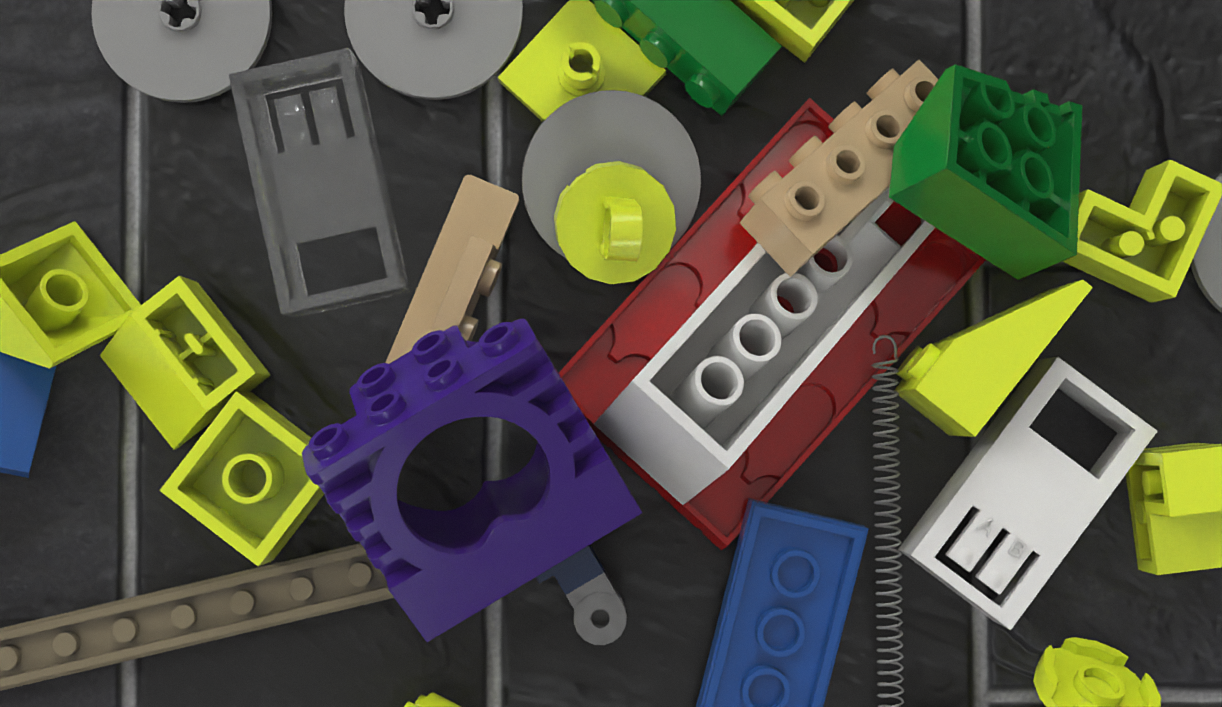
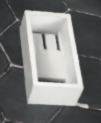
M1059 357L1039 359L898 550L992 621L1011 630L1155 436L1157 430ZM1057 389L1061 390L1117 432V435L1089 472L1029 428ZM972 506L978 511L945 555L966 571L971 572L1002 528L1007 531L1005 537L975 576L998 594L994 601L935 558Z

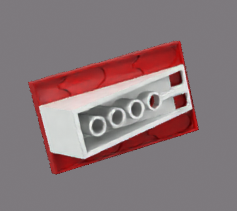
M811 98L801 106L677 242L657 268L646 276L559 372L560 377L598 439L608 448L610 447L652 488L654 487L657 493L691 524L702 531L701 533L720 550L726 548L740 533L748 498L768 502L877 382V379H873L872 376L886 372L887 369L874 368L871 365L894 360V345L890 339L882 338L876 343V353L873 354L872 348L875 339L882 335L892 337L896 342L898 358L986 261L980 255L890 199L889 187L790 277L740 224V221L755 205L748 198V195L761 181L773 171H776L782 178L792 171L794 167L790 164L789 159L813 136L816 135L824 143L834 134L828 128L834 119ZM891 363V364H885V365H879V366H887V367H890L893 363Z

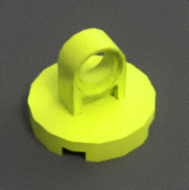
M621 161L594 164L587 168L585 173L576 177L571 185H567L561 192L554 214L556 240L570 265L588 279L607 284L636 281L655 270L669 253L676 232L674 205L664 186L642 167Z
M1077 637L1066 638L1060 648L1053 649L1052 645L1047 647L1036 666L1033 680L1039 699L1046 707H1161L1162 698L1154 680L1147 673L1140 680L1135 673L1124 666L1129 658L1124 653L1098 641Z

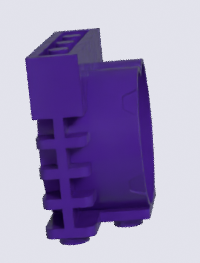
M518 319L512 323H499L488 329L481 336L479 342L466 341L457 325L445 331L437 330L424 335L414 344L410 352L390 364L380 363L366 370L359 377L357 383L349 389L356 416L342 424L335 423L322 428L310 439L308 445L302 451L306 474L313 484L318 485L323 491L327 503L335 513H339L348 532L354 540L361 543L373 566L379 569L385 576L388 590L426 642H429L642 513L626 483L526 319ZM471 417H494L515 423L537 440L531 460L521 471L502 480L485 481L477 495L459 508L448 511H434L415 507L397 499L399 475L411 451L427 435L448 423Z

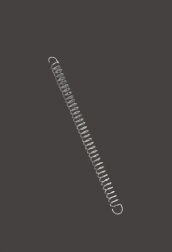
M882 335L876 338L873 343V354L876 353V343L882 338H888L894 345L895 359L874 363L871 366L879 369L893 370V372L876 374L872 378L895 383L874 386L872 389L874 391L894 393V395L876 397L872 401L895 406L874 409L872 412L895 417L877 420L873 424L894 427L896 429L874 432L873 435L896 440L877 443L873 447L891 449L896 452L874 455L873 458L897 463L874 467V470L896 473L893 476L875 478L874 481L891 483L898 486L874 490L875 493L897 496V498L875 501L874 504L893 506L898 509L875 512L874 515L892 517L898 520L875 524L874 526L895 529L898 532L875 535L874 537L899 542L894 545L875 547L876 550H887L899 554L892 557L876 558L875 560L891 562L899 566L888 569H876L875 572L895 574L899 577L891 580L876 581L875 583L899 587V589L888 592H876L875 594L899 598L900 600L896 602L877 603L876 606L891 607L900 611L894 614L876 615V617L895 619L900 621V623L891 626H877L876 628L894 630L900 634L887 638L877 637L876 639L878 641L899 643L900 646L890 649L879 648L877 651L892 652L901 657L893 660H877L876 662L900 666L901 668L890 672L878 671L877 674L894 675L900 677L901 680L892 683L879 682L877 685L893 686L901 689V691L895 694H878L877 696L880 698H896L901 700V703L892 706L878 705L877 707H899L903 705L904 700L898 695L902 694L904 689L897 684L901 683L904 678L897 673L901 672L904 667L897 661H900L904 656L896 651L903 647V643L896 640L903 635V632L896 627L900 626L903 621L894 616L900 615L903 612L900 607L895 606L903 599L894 593L900 592L903 588L901 585L893 582L902 578L901 574L894 572L902 564L892 559L900 557L902 553L892 548L899 546L902 542L892 536H896L902 531L898 527L890 525L901 521L900 517L892 515V513L898 512L901 507L889 502L897 501L901 496L889 491L898 489L901 485L898 482L888 480L897 478L900 473L887 468L900 464L899 460L888 457L898 454L900 450L885 445L895 444L900 441L896 436L887 435V433L896 432L900 428L894 424L884 423L899 418L898 414L884 412L899 407V404L883 400L897 397L899 393L894 390L882 389L899 383L895 379L883 377L896 374L899 371L893 367L879 366L895 363L899 359L897 358V346L894 339L888 335Z

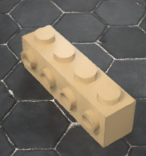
M920 60L915 62L902 75H899L893 68L889 70L866 93L872 99L871 102L863 109L855 101L851 103L828 126L834 133L831 137L822 143L816 135L813 136L789 159L790 164L794 167L792 171L783 178L776 171H773L748 195V198L755 205L740 221V224L790 277L890 187L894 145L939 80Z

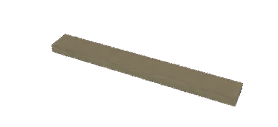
M361 543L18 623L0 628V691L394 597L388 590L385 576L370 562L366 550Z

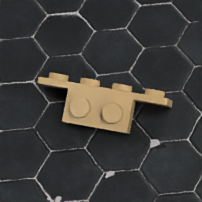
M466 175L463 178L385 363L390 364L410 352L414 344L424 335L437 330L445 331L454 325L458 326L466 341H472L479 320L471 316L480 295L489 297L499 277L502 263L495 261L520 202L519 196L516 193L472 175Z

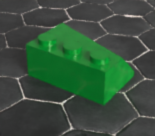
M954 64L943 72L894 145L889 198L1017 280L1077 255L1082 105L1068 101L1058 106L1049 103L1048 94L1034 89L1025 94L1011 91L1006 80Z

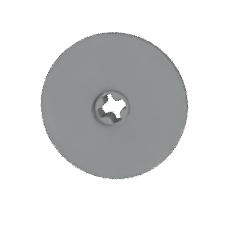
M92 0V26L95 39L104 59L114 72L130 86L150 97L164 101L197 102L213 98L230 90L240 83L256 66L270 37L272 1L187 0L188 5L196 12L194 19H183L181 26L177 27V22L169 15L171 7L181 8L184 0Z
M345 0V25L348 37L358 58L366 69L381 83L394 91L414 98L425 100L450 99L465 95L482 87L496 76L508 62L518 43L522 29V0H441L443 8L450 10L449 14L439 15L437 24L432 25L428 24L424 13L418 12L420 7H428L431 0Z
M606 90L592 92L576 97L557 108L535 132L526 151L522 167L521 181L524 204L528 216L539 235L552 249L566 258L556 240L554 214L559 196L567 185L570 186L576 177L585 173V170L594 164L621 161L639 166L664 186L675 210L676 232L671 247L676 244L689 227L700 196L701 171L699 159L694 144L683 125L659 103L642 95L627 91Z

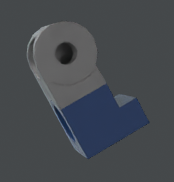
M591 544L536 577L540 584L551 576H555L574 608V625L577 633L583 640L593 645H606L614 642L622 635L627 620L624 602Z

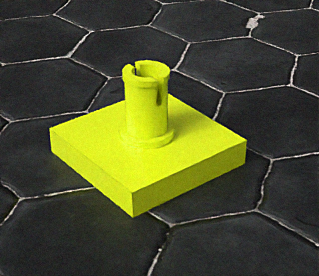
M569 0L498 76V81L535 116L544 122L551 113L566 102L592 92L618 90L646 97L665 76L666 70L649 61L641 51L640 46L624 31L604 21L591 1Z

